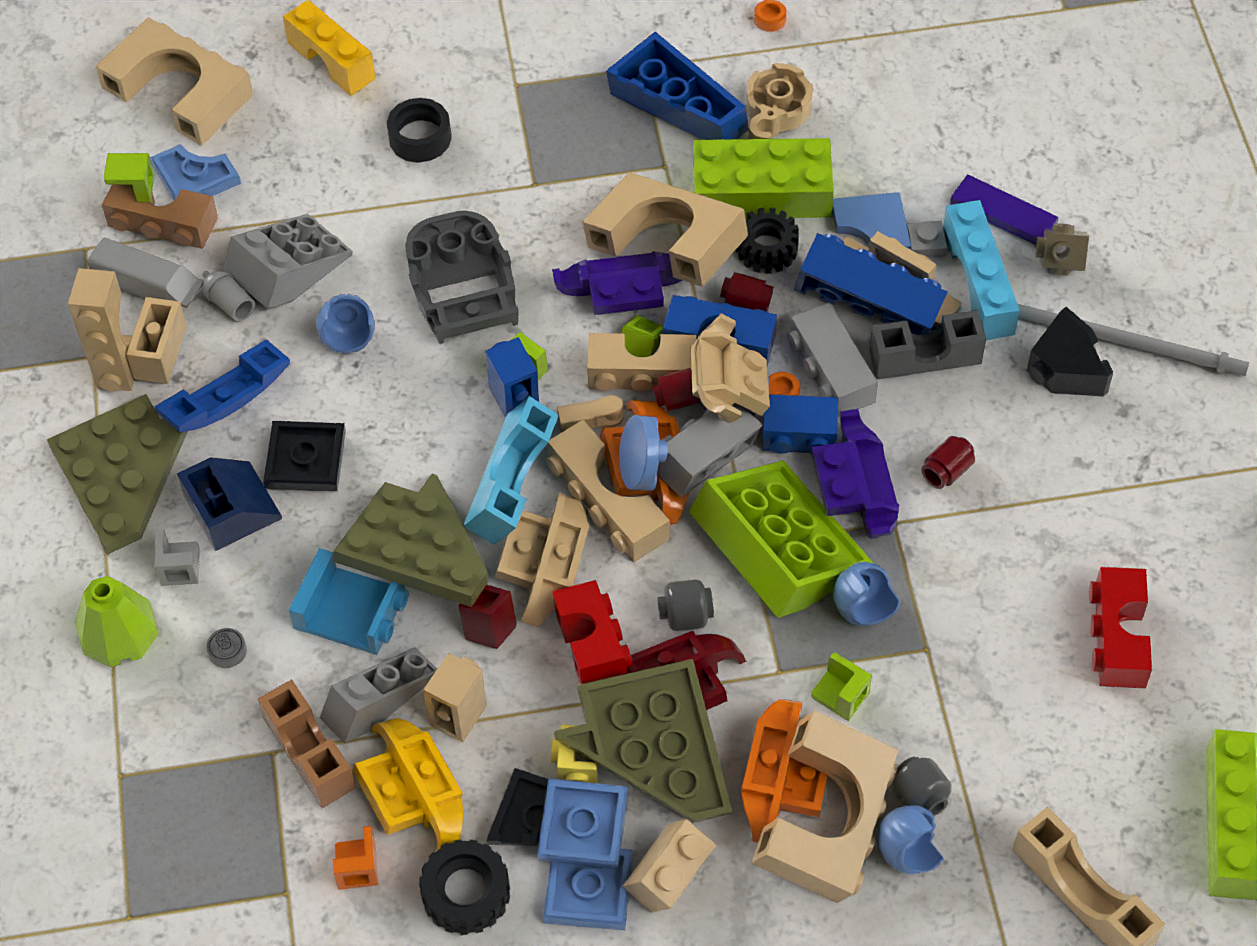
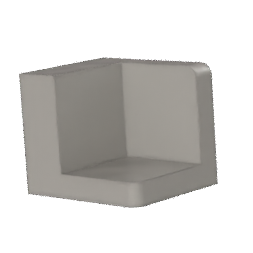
M156 530L155 570L161 586L199 584L200 547L198 542L169 543L165 530Z

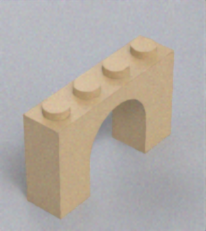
M149 17L96 65L102 88L125 102H128L145 84L159 74L170 71H184L199 78L198 83L171 111L177 132L201 146L253 96L250 75L243 67L229 63L218 53L204 49L193 39L185 38L174 32L168 25L160 24Z
M631 172L617 184L583 221L588 248L613 257H617L635 236L648 227L662 223H676L689 227L671 247L669 257L674 278L703 287L748 236L744 209Z
M815 710L801 719L787 756L825 773L839 785L847 802L848 817L846 826L839 837L827 838L813 834L778 817L763 827L751 864L836 903L851 895H855L864 880V873L861 872L864 859L870 855L876 838L872 835L875 824L881 819L886 809L887 801L883 799L886 788L891 785L898 770V766L894 764L898 749Z

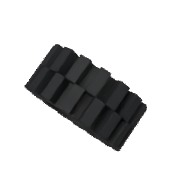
M771 207L769 213H765L764 208H758V215H755L753 211L747 213L746 225L748 236L736 249L739 260H744V266L747 268L753 264L754 272L759 273L761 268H765V274H771L774 267L777 273L783 271V264L787 268L791 266L792 259L795 260L797 257L799 245L798 224L795 225V219L792 216L786 219L787 212L783 210L777 215L776 208ZM769 235L778 238L781 242L772 246H764L754 240L760 236Z

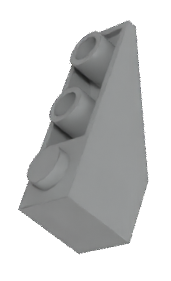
M414 647L331 685L320 719L344 743L371 731L373 724L383 722L422 690L430 681L437 668Z

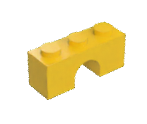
M306 0L283 16L288 44L308 61L319 54L328 68L329 78L347 94L352 96L376 79L372 52L310 0Z

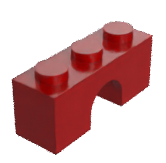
M1100 567L1097 580L1090 581L1089 603L1096 604V614L1091 616L1090 633L1091 637L1097 638L1098 648H1093L1092 670L1099 672V686L1146 688L1152 672L1150 636L1130 634L1120 625V622L1126 620H1143L1148 604L1146 569Z
M596 580L552 591L557 621L565 643H570L574 668L580 685L628 674L627 668L633 667L628 645L620 646L619 641H623V636L618 619H610V616L613 615V609L608 593L601 594Z

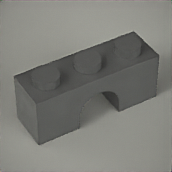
M978 310L943 315L941 325L928 335L911 334L908 321L872 325L869 352L876 378L883 379L982 364L986 337Z

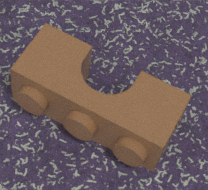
M112 185L101 204L108 226L119 231L127 230L144 234L152 239L160 238L176 242L185 247L193 246L203 249L218 219L213 196L185 189L180 190L177 198L172 203L165 206H154L153 192L151 202H137L132 185Z
M292 679L258 698L266 724L321 808L326 807L356 789L351 767L331 738L326 740L316 723L311 707Z

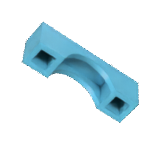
M980 200L946 206L943 224L945 240L951 258L958 257L963 265L969 286L971 311L978 310L986 340L1015 335L1020 310Z
M528 396L507 414L463 527L493 545L517 527L527 500L520 495L523 481L534 460L549 442L559 416L557 413Z

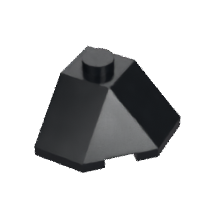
M1067 306L1058 313L1031 349L1027 372L1031 378L1054 394L1104 396L1109 391L1113 376V370L1108 360L1101 361L1094 347L1098 339L1093 329Z

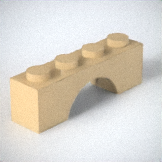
M78 268L68 306L97 388L112 392L118 390L132 391L135 379L126 357L132 336L121 335L119 310L122 293L115 271Z
M584 420L549 440L547 443L548 457L546 458L548 467L555 476L561 475L567 482V487L572 497L583 501L589 508L588 511L593 522L599 528L604 526L609 532L610 539L618 552L621 554L625 552L635 562L670 540V520L648 495L624 497L612 493L601 484L598 475L605 465V444Z
M1048 807L1018 830L1012 851L1106 946H1154L1158 943L1165 923L1136 894H1123L1107 884L1084 857L1079 847L1077 836Z

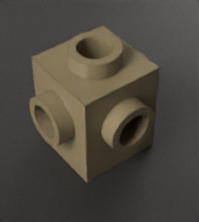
M1061 223L1053 224V229L1044 228V237H1037L1035 258H1041L1042 267L1048 268V273L1069 275V270L1085 271L1089 243L1087 232L1074 231V225ZM1059 246H1066L1064 252H1056Z

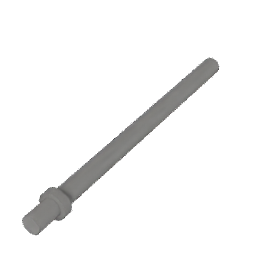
M1018 304L1020 310L1019 319L1049 326L1058 315L1057 313ZM1084 321L1093 329L1097 339L1217 369L1216 373L1220 374L1227 371L1246 376L1249 362L1228 357L1229 353L1222 352L1219 355Z

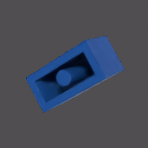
M519 337L510 341L498 342L491 349L485 351L489 389L505 418L510 411L528 396L539 402L537 369Z
M769 394L770 407L764 413L762 451H773L779 454L788 452L812 454V447L836 443L838 398Z

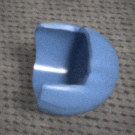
M339 294L333 296L322 306L316 319V327L321 342L330 350L338 353H351L364 349L373 338L375 320L368 304L359 296Z
M857 562L849 566L839 575L833 588V599L838 612L845 620L854 625L869 626L878 624L893 616L900 607L901 601L890 586V578L887 572L874 563Z
M918 805L902 806L888 813L880 823L877 834L879 850L884 860L896 870L907 874H919L934 870L944 860L941 853L932 844L933 831L936 824L934 822L935 817L931 811Z

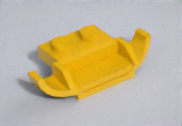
M399 718L373 724L371 728L373 734H380L387 745L385 753L355 763L353 774L386 834L390 835L423 823L426 829L433 827L437 838L438 850L440 846L446 843L451 844L455 842L454 840H460L464 813L462 804L463 792L429 732H422L414 724Z

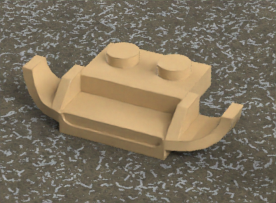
M720 313L701 332L695 343L691 346L693 395L700 398L708 410L718 414V417L727 423L735 422L741 417V411L732 407L734 403L762 416L770 407L767 360L758 352L738 345L737 339L730 336L733 328L736 326V321Z
M560 492L556 495V504L550 519L524 510L522 511L517 527L506 535L494 576L495 578L530 589L529 599L521 622L539 627L555 609L552 591L573 586L590 524H587V516L582 503Z

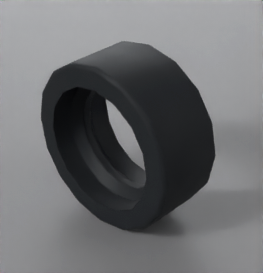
M407 99L397 104L390 111L386 121L390 147L397 156L406 161L417 163L431 161L441 156L449 148L452 139L449 114L443 105L432 99ZM416 121L431 122L439 127L433 135L423 139H410L400 134L404 126Z

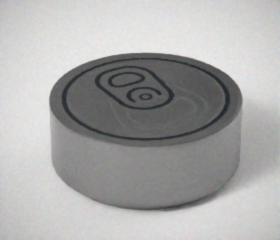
M223 628L215 631L209 637L206 645L210 660L221 668H230L238 665L244 659L247 651L242 634L232 628Z

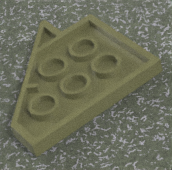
M147 394L47 439L54 457L107 555L142 538L188 432H178L165 419H160Z
M435 474L430 475L419 492L384 482L333 551L335 563L469 607L473 606L488 583V571L466 529L463 527L438 476Z
M693 659L578 685L577 689L586 724L555 731L554 735L557 741L591 762L597 763L601 768L683 818L688 819L691 823L729 815L733 812Z

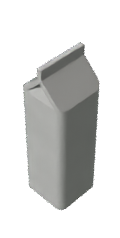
M106 237L102 238L88 258L89 269L115 271L120 290L144 299L150 297L179 301L181 306L188 308L204 283V280L198 279L184 266Z

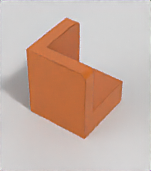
M372 826L363 827L364 839L337 842L335 844L336 859H333V870L338 890L379 885L376 844Z

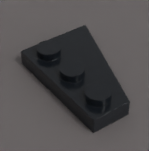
M514 768L486 839L488 845H539L548 785L547 778Z

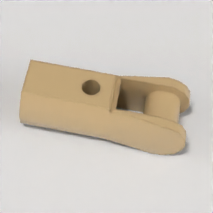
M607 396L593 401L557 406L560 431L562 433L582 420L590 428L618 426L623 421V402L617 396Z

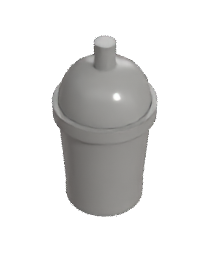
M205 271L202 276L205 278L203 283L204 295L209 302L216 304L235 321H243L252 314L255 308V301L234 280V276L231 273L214 271L212 273Z

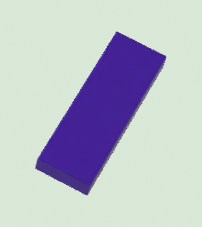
M968 174L955 190L950 200V205L980 200L988 223L1036 245L1037 237H1044V228L1053 229V224L1057 223L1059 218Z

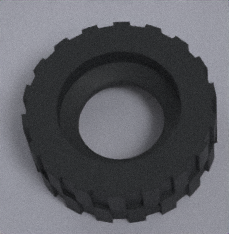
M471 839L470 841L454 840V843H446L440 846L438 851H433L429 856L428 862L424 863L421 869L422 877H419L422 903L428 917L431 916L433 923L438 927L445 928L446 932L452 934L457 932L460 935H468V933L472 932L477 934L483 932L484 928L492 927L496 924V920L502 917L506 911L505 906L509 904L510 900L508 870L506 864H503L500 854L497 851L494 852L491 846L485 843L484 845L480 844L477 840ZM461 869L474 870L485 881L483 895L478 901L469 905H459L452 902L445 892V884L449 876Z

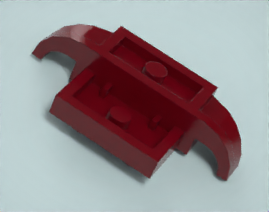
M692 630L631 655L633 667L627 668V673L693 659L705 707L708 710L728 701L726 690L716 676L719 673L717 663L730 658L736 659L739 664L746 662V659L736 643L730 638L718 634L695 635Z

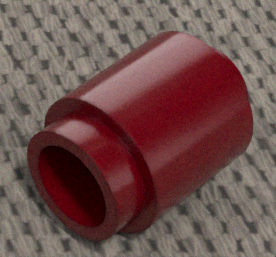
M734 272L732 278L725 277L720 297L725 298V303L735 307L751 310L759 309L767 312L774 286L767 285L766 280Z
M691 368L657 377L659 385L652 386L658 407L665 405L667 412L700 403V398L694 396L692 392Z
M949 436L925 459V465L921 468L924 478L929 484L938 489H942L944 486H951L975 463L974 447L963 437Z

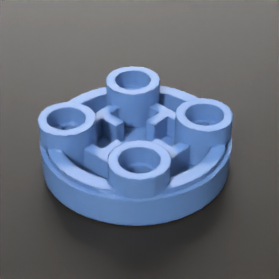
M634 415L625 425L620 443L619 464L622 480L630 490L653 491L657 484L659 462L663 463L667 458V442L659 438L656 417Z

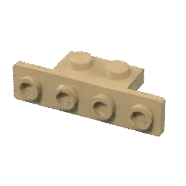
M879 231L870 239L869 248L849 237L843 239L844 245L855 250H868L876 255L877 260L888 265L890 263L899 264L905 267L910 275L921 280L922 278L935 279V263L931 262L926 256L915 253L903 246L898 240L887 237ZM947 294L933 325L939 327L943 315L958 313L961 309V301Z

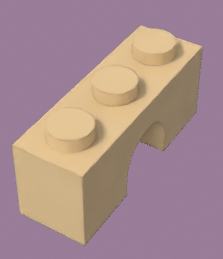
M589 333L588 389H599L602 391L632 389L640 392L653 390L652 386L659 385L657 377L691 368V346L696 341V335L661 334L660 347L656 353L649 357H636L631 355L625 348V334Z

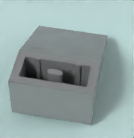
M305 214L231 236L222 271L231 273L234 276V280L267 309H271L297 299L351 257L353 251L342 243L338 237L319 224L315 218Z

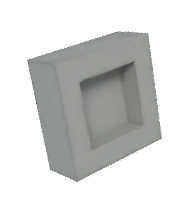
M942 221L907 223L912 251L922 254L927 258L946 256L947 246Z

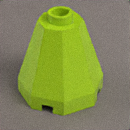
M109 576L92 580L83 592L75 624L84 655L109 667L121 665L120 661L130 658L131 662L142 659L159 634L150 601L127 585Z

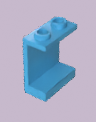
M319 548L291 604L289 613L293 628L378 655L383 642L388 643L394 631L393 620L397 612H402L406 607L409 591L406 590L405 585L393 581L389 584L337 568L333 552Z

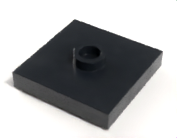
M272 421L263 480L265 488L338 491L346 433L345 423Z

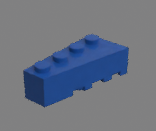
M657 32L652 33L606 70L612 96L703 140L738 139L749 130L746 106Z
M819 233L816 234L800 268L793 290L804 295L807 289L813 290L821 295V301L830 302L832 305L835 302H846L854 313L865 317H872L875 313L882 315L880 319L884 324L908 321L910 332L914 335L929 334L948 291L941 289L942 286L932 279L922 278L921 280L910 275L909 271L899 264L890 263L888 265L877 260L876 255L868 250L852 249L844 245V241L837 236L825 234L824 236Z

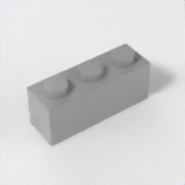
M830 302L791 316L790 332L787 333L789 345L793 352H799L802 357L805 373L809 379L816 381L819 386L820 397L838 398V417H840V411L861 409L876 403L878 382Z
M737 403L732 405V407L741 411V417L732 423L721 420L718 414L707 409L699 420L696 421L694 418L689 420L675 437L668 435L662 439L667 442L668 453L665 462H659L657 475L681 498L752 447L763 424L745 407Z

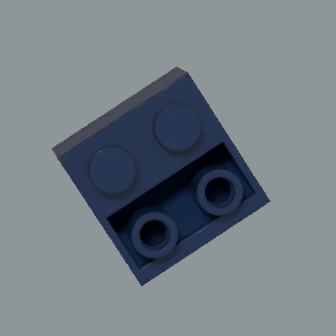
M210 457L177 473L183 495L215 551L282 519L281 513L250 461Z

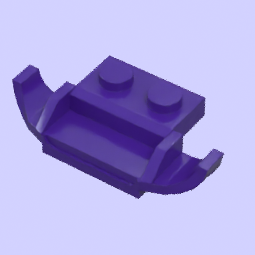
M656 251L596 260L585 259L571 265L564 271H560L559 268L552 269L554 284L561 293L569 296L591 295L594 315L664 307L662 287L682 281L673 277L669 254Z
M858 409L840 411L843 442L812 447L811 454L826 515L834 516L861 511L864 527L869 538L891 535L897 524L900 505L896 500L885 459L884 445L877 435L863 423Z

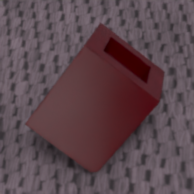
M486 585L472 607L463 604L458 605L464 635L468 641L498 649L517 626L511 591Z

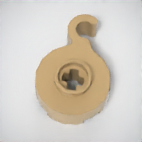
M775 63L772 64V69H767L760 73L756 70L748 80L746 91V110L751 119L749 123V139H771V137L776 136L779 132L796 129L806 122L812 110L813 84H810L804 77L802 69L790 64Z

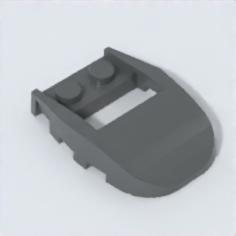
M455 211L422 220L410 230L405 243L410 273L408 275L419 309L439 344L445 343V338L512 322L513 326L518 325L519 310L515 302V284L511 270V259L508 250H504L499 242V234L495 227L485 216L472 211ZM495 274L499 285L497 288L432 303L428 292L431 289Z

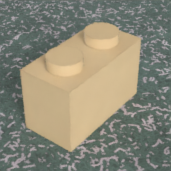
M145 298L126 353L134 379L169 383L187 329L186 320L179 301Z
M448 653L423 689L430 726L464 742L487 706L482 669L469 658L461 657L459 659Z
M688 819L667 824L622 887L651 913L670 909L716 844Z

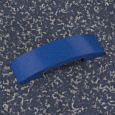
M266 339L239 355V366L191 395L184 389L156 405L155 411L178 432L206 427L231 415L256 398L289 366L290 359Z

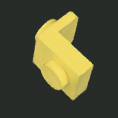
M561 725V729H566L577 725ZM556 739L552 740L551 762L557 763L558 780L598 784L597 763L576 761L577 752Z

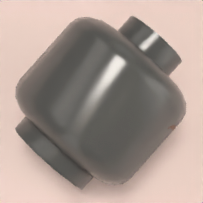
M700 580L670 582L665 587V596L657 597L660 620L667 619L668 625L673 631L702 629L707 625L708 618L714 617L711 588H705Z
M914 756L906 759L898 766L897 773L892 782V790L904 806L918 805L928 809L935 816L947 807V799L951 794L952 784L931 758Z

